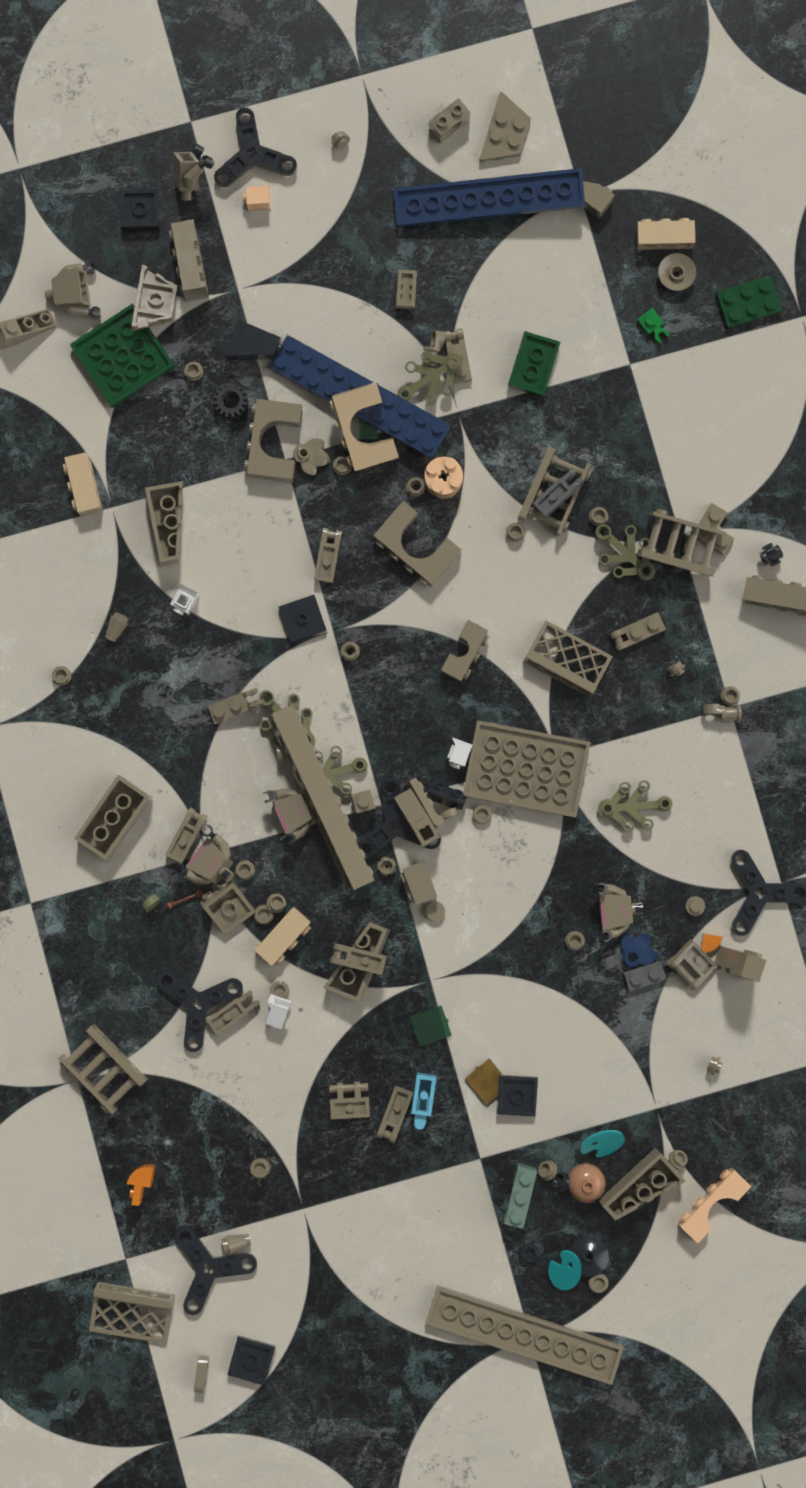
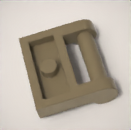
M691 939L667 962V965L671 969L674 968L688 983L687 985L691 990L697 989L717 967L710 957ZM682 960L697 973L695 978L680 964Z

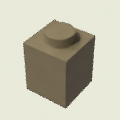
M371 790L352 794L357 814L375 809Z

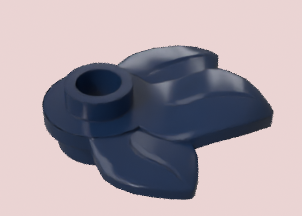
M627 933L621 941V947L624 951L622 961L627 967H636L639 964L648 965L657 958L658 953L649 949V934H641L633 938V936ZM630 954L635 956L633 961L628 960Z

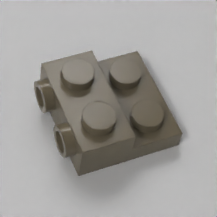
M224 880L221 881L217 886L218 889L213 893L211 891L205 893L201 901L202 907L225 935L256 912L233 880L228 883Z

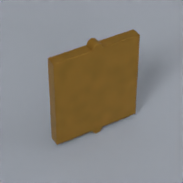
M490 1058L481 1066H476V1070L465 1078L486 1105L498 1096L499 1074L503 1075Z

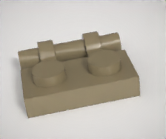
M354 1082V1084L343 1085V1083H337V1085H329L330 1093H337L338 1097L330 1099L331 1119L370 1117L369 1097H361V1091H368V1083L360 1084V1082ZM343 1092H355V1097L344 1098Z

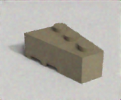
M719 945L714 963L717 965L716 969L760 982L766 960L762 959V954L745 949L744 952H740Z

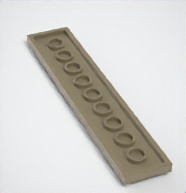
M439 1285L436 1287L425 1322L426 1325L610 1385L613 1384L624 1348L621 1344Z

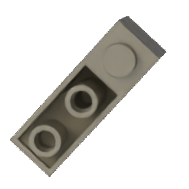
M46 309L0 322V349L18 345L56 327L57 324L50 310Z
M411 788L394 797L422 848L440 838Z

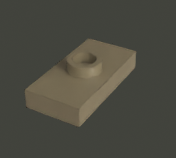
M398 270L396 309L415 310L417 271Z

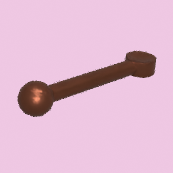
M197 890L195 894L172 903L167 902L165 907L170 910L175 905L195 897H202L204 893L202 890Z

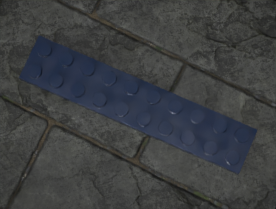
M582 168L394 188L397 227L585 208Z
M288 334L282 343L283 347L279 355L276 354L269 365L270 370L328 402L333 400L332 395L374 383ZM377 384L382 403L362 408L354 416L433 459L451 425Z

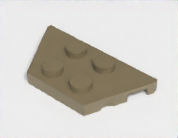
M503 92L499 93L479 159L481 163L491 159L500 160L506 157H518L523 148L531 118Z
M142 265L131 330H139L172 322L177 285L165 280L158 273L156 275L153 274L145 265Z

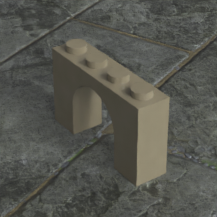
M256 399V404L252 405L251 413L254 416V422L250 423L249 434H252L251 442L248 441L247 443L249 460H245L244 471L247 472L248 477L293 483L296 466L295 460L270 457L261 449L260 443L263 433L274 425L301 427L302 404Z
M402 501L373 535L376 540L374 543L382 550L386 548L390 552L389 556L396 562L400 560L405 564L403 567L410 574L413 572L419 576L418 580L423 585H430L432 587L460 555L461 549L446 538L429 557L418 559L408 555L402 547L401 538L406 529L417 518L418 513Z

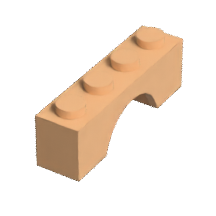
M732 1168L729 1170L725 1169L719 1176L720 1180L716 1184L712 1183L707 1188V1194L703 1198L699 1197L693 1203L692 1210L689 1213L686 1211L679 1218V1226L697 1244L711 1230L708 1222V1213L711 1206L716 1201L724 1198L738 1201L751 1188Z

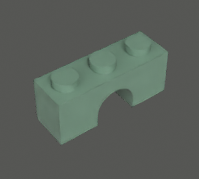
M517 1163L510 1199L507 1202L503 1218L504 1224L524 1228L537 1174L535 1167Z

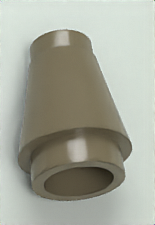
M117 612L111 615L105 637L115 642L127 627L129 618Z
M249 1234L229 1235L221 1239L225 1254L230 1253L232 1255L251 1245Z

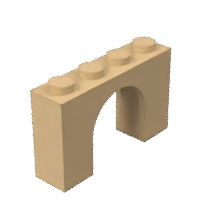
M376 382L332 395L333 400L330 401L332 411H337L339 417L335 421L338 430H343L344 437L341 440L344 449L348 448L350 456H347L350 467H354V470L357 471L399 458L392 437L367 444L358 441L350 430L352 417L357 411L382 403Z

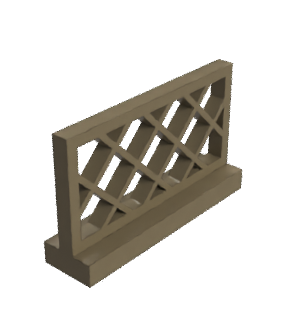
M546 620L523 662L590 698L613 656ZM546 627L554 630L556 637L546 639L544 634ZM567 637L571 640L572 646L563 648L560 639ZM557 640L559 650L550 652L547 642ZM544 643L547 653L540 655L533 650L536 645ZM577 648H587L589 655L579 657ZM574 649L576 659L567 661L564 651ZM561 652L564 662L558 664L553 662L551 655ZM601 656L607 660L604 665L596 667L593 657ZM590 658L593 668L583 670L581 660ZM578 662L580 671L573 673L570 671L568 664ZM594 671L596 675L595 682L588 681L585 673Z
M98 1282L94 1289L89 1331L166 1344L175 1294ZM98 1299L107 1300L110 1306L102 1310L98 1305ZM120 1302L126 1303L129 1307L124 1313H121L116 1307ZM139 1305L145 1306L149 1311L142 1317L135 1309ZM111 1308L118 1315L112 1321L105 1314ZM159 1308L167 1310V1315L161 1320L155 1314V1311ZM132 1311L137 1320L129 1324L124 1316ZM151 1314L157 1323L148 1327L143 1319ZM100 1316L107 1322L104 1327L95 1326V1320ZM119 1319L126 1325V1328L123 1330H117L113 1325ZM140 1322L146 1330L142 1333H136L132 1327ZM159 1325L164 1331L163 1337L155 1336L151 1330Z

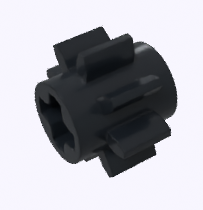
M769 543L762 547L763 551L759 554L765 566L770 564L772 568L781 563L780 559L783 558V553L778 545L773 546L772 543Z

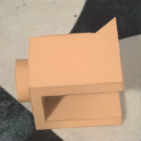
M268 183L263 188L262 186H251L246 189V193H243V204H247L248 211L271 209Z

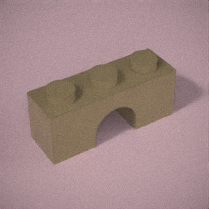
M468 620L459 635V639L468 645V653L463 657L449 654L441 669V673L460 683L462 679L467 680L471 672L468 669L472 662L476 663L481 654L477 651L481 645L485 646L489 639V636H487L488 630Z

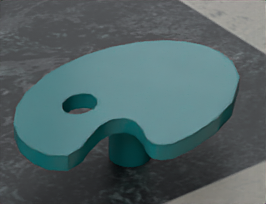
M600 1131L586 1138L580 1145V1151L582 1154H587L597 1149L596 1157H603L622 1147L625 1138L620 1131Z
M563 1250L561 1251L562 1263L558 1264L555 1261H550L548 1273L555 1287L560 1290H569L576 1286L580 1280L581 1263L573 1252Z

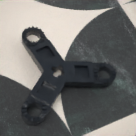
M248 107L240 108L236 113V122L242 149L215 171L214 180L216 185L220 188L229 187L254 165L284 176L293 175L297 170V163L294 157L261 146L253 111ZM242 114H249V121L244 122L240 120ZM253 149L257 155H253L251 158L247 152H251ZM284 162H291L293 164L292 168L289 170L282 168ZM223 173L229 176L226 182H221L218 179Z
M386 778L381 784L385 822L357 843L359 849L364 843L370 845L371 851L365 855L366 858L373 856L397 836L421 846L394 797L401 794L400 784L395 778ZM387 782L395 783L396 789L394 792L389 793L385 790ZM399 820L401 828H397L396 831L392 830L393 826L390 823ZM441 837L437 840L436 844L427 845L425 848H437L441 843Z
M737 850L732 854L731 863L748 891L731 924V929L736 935L745 936L751 931L766 902L801 903L806 900V886L804 884L766 883L747 851ZM738 854H743L746 857V862L743 865H739L736 862ZM759 887H761L762 891H765V895H762L761 898H759V895H755V891H758ZM797 887L804 891L802 898L799 899L794 896V890ZM741 920L747 925L746 929L742 932L736 928L737 922Z
M164 971L157 978L159 988L187 1008L184 1046L190 1052H197L203 1047L207 1010L239 996L243 991V984L237 978H230L201 992L171 971ZM169 975L172 978L170 986L162 984L163 976ZM231 982L237 983L239 986L238 992H229L228 985ZM195 998L203 1001L201 1009L193 1006ZM190 1037L198 1038V1047L193 1048L189 1046L188 1041Z
M182 1227L176 1233V1242L197 1269L183 1303V1308L189 1315H197L201 1312L215 1278L250 1274L257 1267V1259L250 1253L213 1257L191 1227ZM184 1231L189 1232L191 1235V1240L188 1242H184L180 1238V1234ZM245 1258L252 1260L253 1266L247 1269L242 1266V1261ZM206 1263L208 1265L212 1264L214 1266L212 1268V1273L210 1271H204ZM192 1299L196 1300L199 1304L196 1310H192L188 1306V1302Z

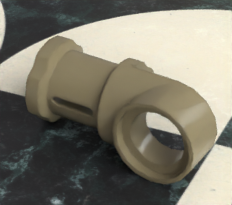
M434 330L431 336L430 347L425 346L423 350L438 355L444 345L445 333ZM425 353L424 359L430 360V354ZM433 361L421 364L422 366L438 368L437 363Z
M703 704V714H720L721 723L725 721L741 722V706L727 708L720 704Z

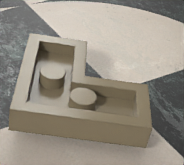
M711 503L698 524L710 527L711 524L720 526L728 512ZM699 530L697 540L707 545L710 533ZM728 534L726 536L717 535L713 550L724 556L734 538Z

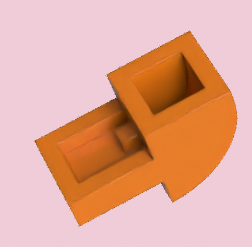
M155 1165L140 1166L130 1175L127 1184L134 1185V1187H131L129 1199H132L131 1205L139 1206L142 1203L144 1187L150 1188L153 1184Z

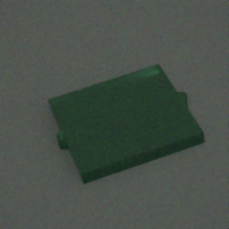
M442 1005L410 1016L414 1028L413 1033L416 1034L420 1047L452 1036L447 1023L449 1020L445 1017Z

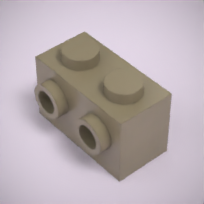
M424 861L402 869L404 873L400 875L404 885H409L410 891L407 894L411 903L415 902L418 905L438 897Z

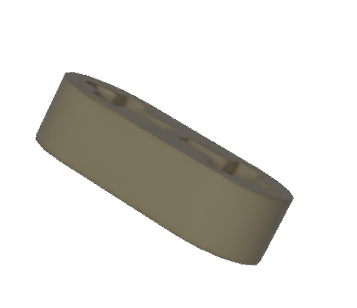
M199 1354L194 1392L204 1393L209 1363L208 1355Z

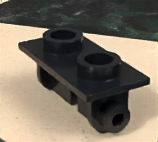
M433 780L426 795L432 801L442 804L443 799H446L445 806L450 808L456 807L457 811L458 809L462 810L467 798L461 790L450 788L441 782Z

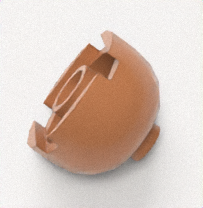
M583 1163L571 1169L568 1191L575 1200L588 1204L601 1198L605 1191L606 1181L598 1167Z

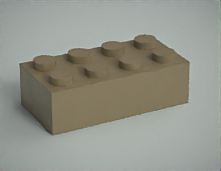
M117 775L74 839L104 860L109 861L153 797L123 776Z

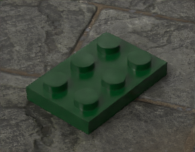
M771 275L716 292L727 329L782 312Z
M524 331L508 386L544 397L561 342Z

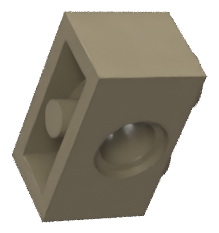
M458 98L429 120V130L441 144L470 121L471 112Z

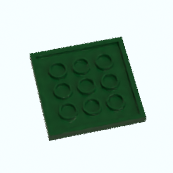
M133 303L70 344L112 408L175 367L149 327L131 330L135 308Z

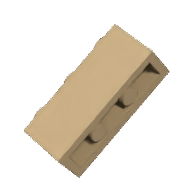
M681 218L678 221H671L670 219H660L659 221L643 219L637 222L636 250L693 249L695 220H689L688 218Z
M88 453L64 457L66 463L63 464L65 475H69L70 482H67L69 492L74 495V500H72L74 511H77L80 516L103 511Z
M293 907L254 951L271 966L274 963L279 965L285 958L283 953L287 949L291 951L298 943L296 939L299 935L304 936L311 929L309 926L311 921Z

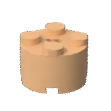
M438 457L427 465L425 470V486L432 495L440 499H447L453 497L461 488L463 471L454 458ZM441 475L447 477V480L443 481Z

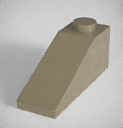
M583 181L585 209L600 219L613 202L614 194L606 186L603 187L600 184Z

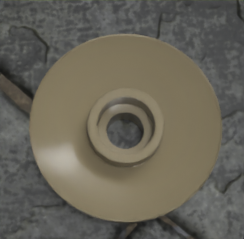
M675 253L668 255L662 260L658 268V276L660 282L667 289L682 291L690 287L694 282L696 267L688 256ZM673 272H678L679 277L673 276Z

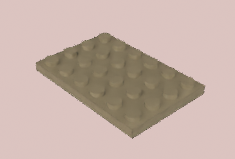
M477 720L463 791L464 796L576 818L591 742Z

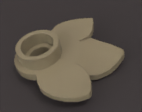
M309 439L305 444H300L293 450L294 459L301 464L302 470L308 475L314 476L317 470L316 467L325 466L330 462L327 453L321 450L324 446V440ZM301 450L305 451V457L300 455Z

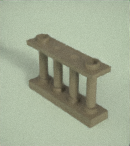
M548 446L518 515V519L525 522L526 517L536 518L559 528L556 535L560 536L561 532L565 533L569 522L566 520L581 486L574 491L569 504L563 502L558 507L566 511L562 521L550 516L545 518L539 511L534 510V507L531 505L534 500L543 494L542 490L539 489L541 482L553 485L558 480L546 472L549 465H555L567 471L574 469L576 475L581 476L585 481H588L592 471L589 470L590 463H587L585 469H582L556 458L557 456L554 455L555 448Z
M661 509L650 511L649 515L656 518L648 546H645V549H639L637 556L714 577L716 569L710 568L711 564L709 563L717 535L726 536V532L721 531L722 527L712 524L710 527L672 517L667 515V511ZM664 519L674 522L667 549L663 554L656 552L655 546ZM681 525L692 527L684 556L681 559L674 558L675 554L673 552ZM699 530L709 532L710 535L702 562L700 561L699 564L692 563L693 559L691 558Z
M93 1024L86 1030L88 1038L68 1058L64 1054L58 1058L61 1061L59 1064L65 1071H70L101 1102L100 1106L106 1113L110 1112L113 1114L118 1110L114 1104L133 1085L136 1086L138 1084L142 1086L148 1078ZM93 1043H98L102 1047L101 1052L80 1071L73 1063ZM111 1056L116 1061L114 1063L115 1066L94 1085L87 1076L106 1057L109 1058ZM120 1071H125L129 1075L128 1080L107 1099L100 1091Z

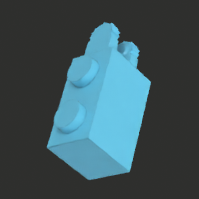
M417 1072L411 1114H415L414 1126L417 1129H423L427 1116L431 1117L436 1075Z

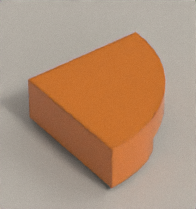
M703 933L701 949L705 953L715 950L720 945L723 937Z

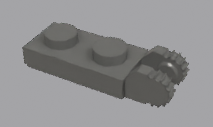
M574 469L570 470L562 478L560 477L533 502V506L545 518L551 515L583 484L584 480L582 478L577 479L571 486L567 484L576 475Z
M668 960L657 961L623 972L629 991L666 980V978L678 975L679 973L675 969L664 973L662 966H667Z

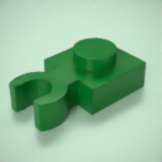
M653 308L637 319V322L647 335L654 334V340L657 344L661 343L659 334H663L666 338L669 337V332L661 328L664 322Z

